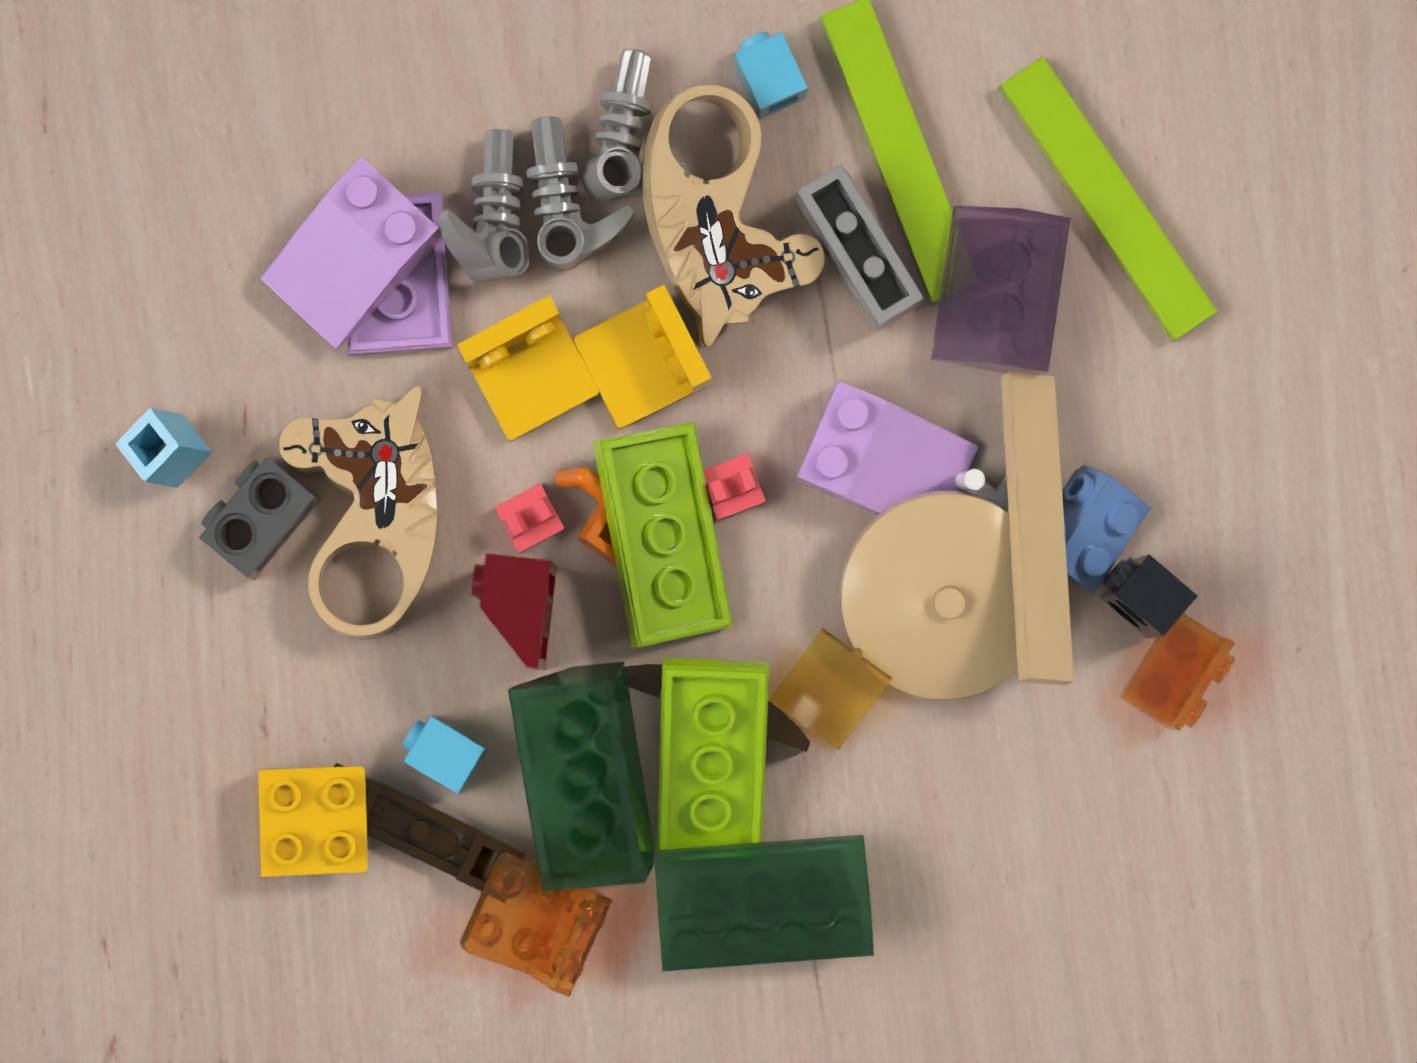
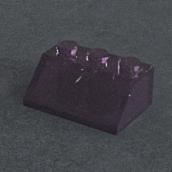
M953 207L931 360L1003 373L1013 371L1039 375L1049 372L1070 217L1022 208Z

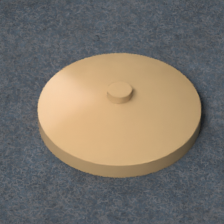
M949 490L931 491L894 503L877 515L862 530L850 549L844 564L840 583V607L842 619L853 647L869 669L891 686L915 696L946 700L982 693L1005 681L1018 670L1009 512L975 494Z

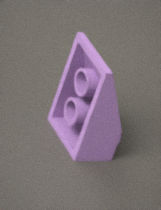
M361 156L324 195L260 279L338 350L443 237L439 228Z
M838 380L795 481L877 516L894 503L920 493L944 490L960 491L955 483V478L960 471L969 470L979 446L889 401Z

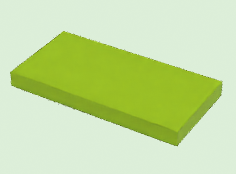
M695 422L592 441L631 648L644 647L733 627Z
M662 659L657 858L761 861L769 661Z

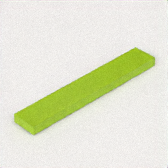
M859 0L822 14L820 16L822 26L930 304L978 287L980 285L979 278L871 1Z
M1041 57L1002 83L999 87L1000 91L1170 340L1174 342L1218 311L1045 58Z

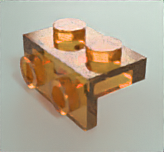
M1183 613L1165 636L1155 639L1119 698L1171 731H1180L1184 725L1191 728L1200 718L1207 705V701L1201 697L1213 680L1219 684L1230 670L1235 657L1229 653L1235 642L1228 637H1220Z

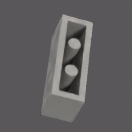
M842 164L796 192L794 202L875 333L920 306L924 299L923 295Z

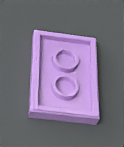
M441 192L404 195L438 227L437 218L443 211ZM444 239L428 253L348 338V353L350 356L453 348L447 253Z

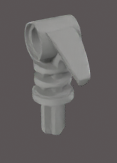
M624 49L621 52L614 90L603 92L600 105L609 112V114L601 115L599 118V124L605 129V132H599L595 137L596 143L602 146L601 152L586 163L582 172V182L585 190L590 196L600 201H611L618 197L643 195L641 181L642 164L639 160L642 143L635 135L642 134L645 131V124L639 120V117L649 116L652 110V103L643 98L651 57L645 51L639 49ZM605 162L613 164L620 173L619 186L609 184L604 178L603 165ZM686 162L678 163L685 170L684 175L688 173Z
M545 116L537 118L531 123L536 166L528 168L526 174L528 181L538 183L539 189L532 192V199L541 202V207L534 210V217L543 219V225L537 236V245L541 258L546 265L554 270L568 271L578 266L582 260L598 254L614 242L626 229L634 216V212L628 204L594 224H587L581 219L580 205L572 203L571 197L578 194V187L569 184V180L579 174L578 165L566 160L562 121L560 118ZM558 232L569 233L576 239L575 249L567 256H555L547 249L549 239Z
M505 129L487 130L485 134L484 173L475 175L472 178V190L477 195L482 196L474 200V210L479 214H483L473 218V227L476 229V232L470 229L449 209L443 210L437 218V224L445 244L457 261L462 264L466 275L475 282H485L520 275L527 270L530 263L529 244L525 236L517 230L520 228V219L518 216L511 214L520 210V200L513 195L523 192L524 180L519 176L512 175L513 133Z

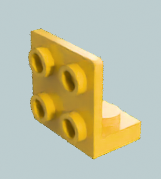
M665 284L646 293V301L574 337V343L619 429H624L711 385L712 377Z
M550 295L457 344L506 437L510 441L518 439L599 394V388L562 322L560 313Z
M364 767L272 768L258 770L261 877L363 873L367 871L368 844Z

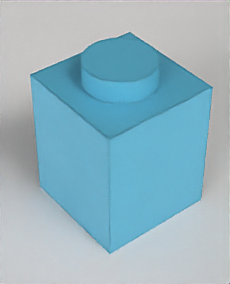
M767 31L761 32L745 39L739 44L741 50L734 54V65L759 119L806 99L808 87L782 32L771 37Z
M149 408L116 443V446L144 482L176 488L212 453L184 415Z
M430 716L426 724L417 720L402 747L409 750L403 762L457 794L463 791L488 747L436 716Z

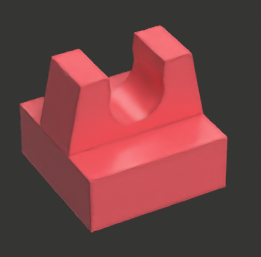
M748 453L704 469L709 501L717 521L766 503Z
M541 483L494 507L519 554L565 531Z

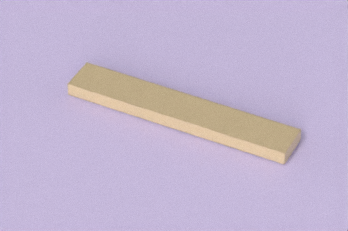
M1009 371L1001 376L1018 680L1024 683L1067 685L1074 682L1055 376Z

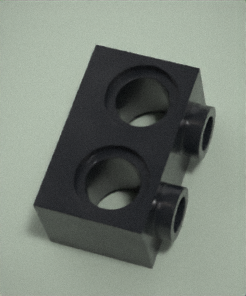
M1150 554L1135 559L1130 556L1126 561L1122 559L1102 582L1109 589L1103 594L1101 599L1147 639L1165 636L1198 597L1197 594Z

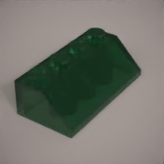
M625 662L573 666L510 687L508 694L542 892L645 883L656 862V855Z
M863 835L654 850L662 972L874 956L871 900Z

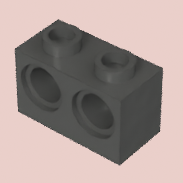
M268 457L261 464L256 460L252 461L242 471L235 481V485L240 489L227 504L220 500L207 513L201 523L206 529L199 537L243 575L253 580L257 578L321 501ZM279 481L286 489L285 501L276 509H266L261 503V491L266 484ZM246 521L252 529L251 542L241 550H234L227 540L228 530L234 523Z

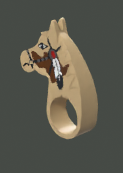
M699 85L689 88L670 99L660 108L653 119L646 140L641 174L643 203L650 234L672 286L685 305L695 314L697 343L700 348L711 346L723 325L749 322V314L757 308L762 299L767 295L780 290L807 285L819 276L824 267L823 248L814 237L806 234H795L776 240L772 234L765 230L749 227L741 223L739 218L740 210L761 149V128L750 104L735 91L719 85ZM703 101L717 105L728 113L738 129L740 138L738 158L732 169L720 179L704 182V179L691 174L686 177L684 175L685 170L678 164L672 154L669 144L671 121L678 109L685 103Z
M420 386L412 388L397 403L373 398L370 406L359 410L349 418L296 419L283 429L279 439V452L290 469L300 474L323 472L334 486L354 497L353 504L314 558L308 577L309 596L317 614L328 627L345 637L373 639L383 636L398 627L420 597L431 570L437 538L438 510L432 456L425 433L418 422L422 402ZM377 545L385 548L391 554L394 553L396 555V563L403 575V592L399 603L387 617L369 625H353L343 622L331 614L323 601L322 579L328 565L336 556L351 548H376Z

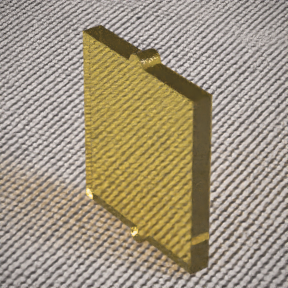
M821 628L769 700L797 719L801 729H811L839 750L891 682L892 677L865 659L860 648L851 649L824 628Z

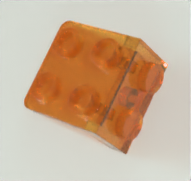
M503 853L497 858L461 937L460 946L471 955L527 973L552 991L570 997L577 979L584 970L585 961L595 939L606 921V916L613 899L579 879L512 854Z

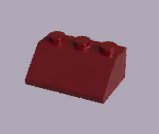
M486 553L484 565L475 564L471 596H475V598L480 600V609L525 666L531 669L545 670L557 567L551 560Z

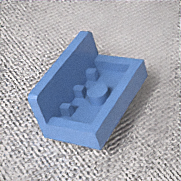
M1085 465L1068 481L1063 493L1068 578L1084 590L1095 594L1151 507L1112 476Z

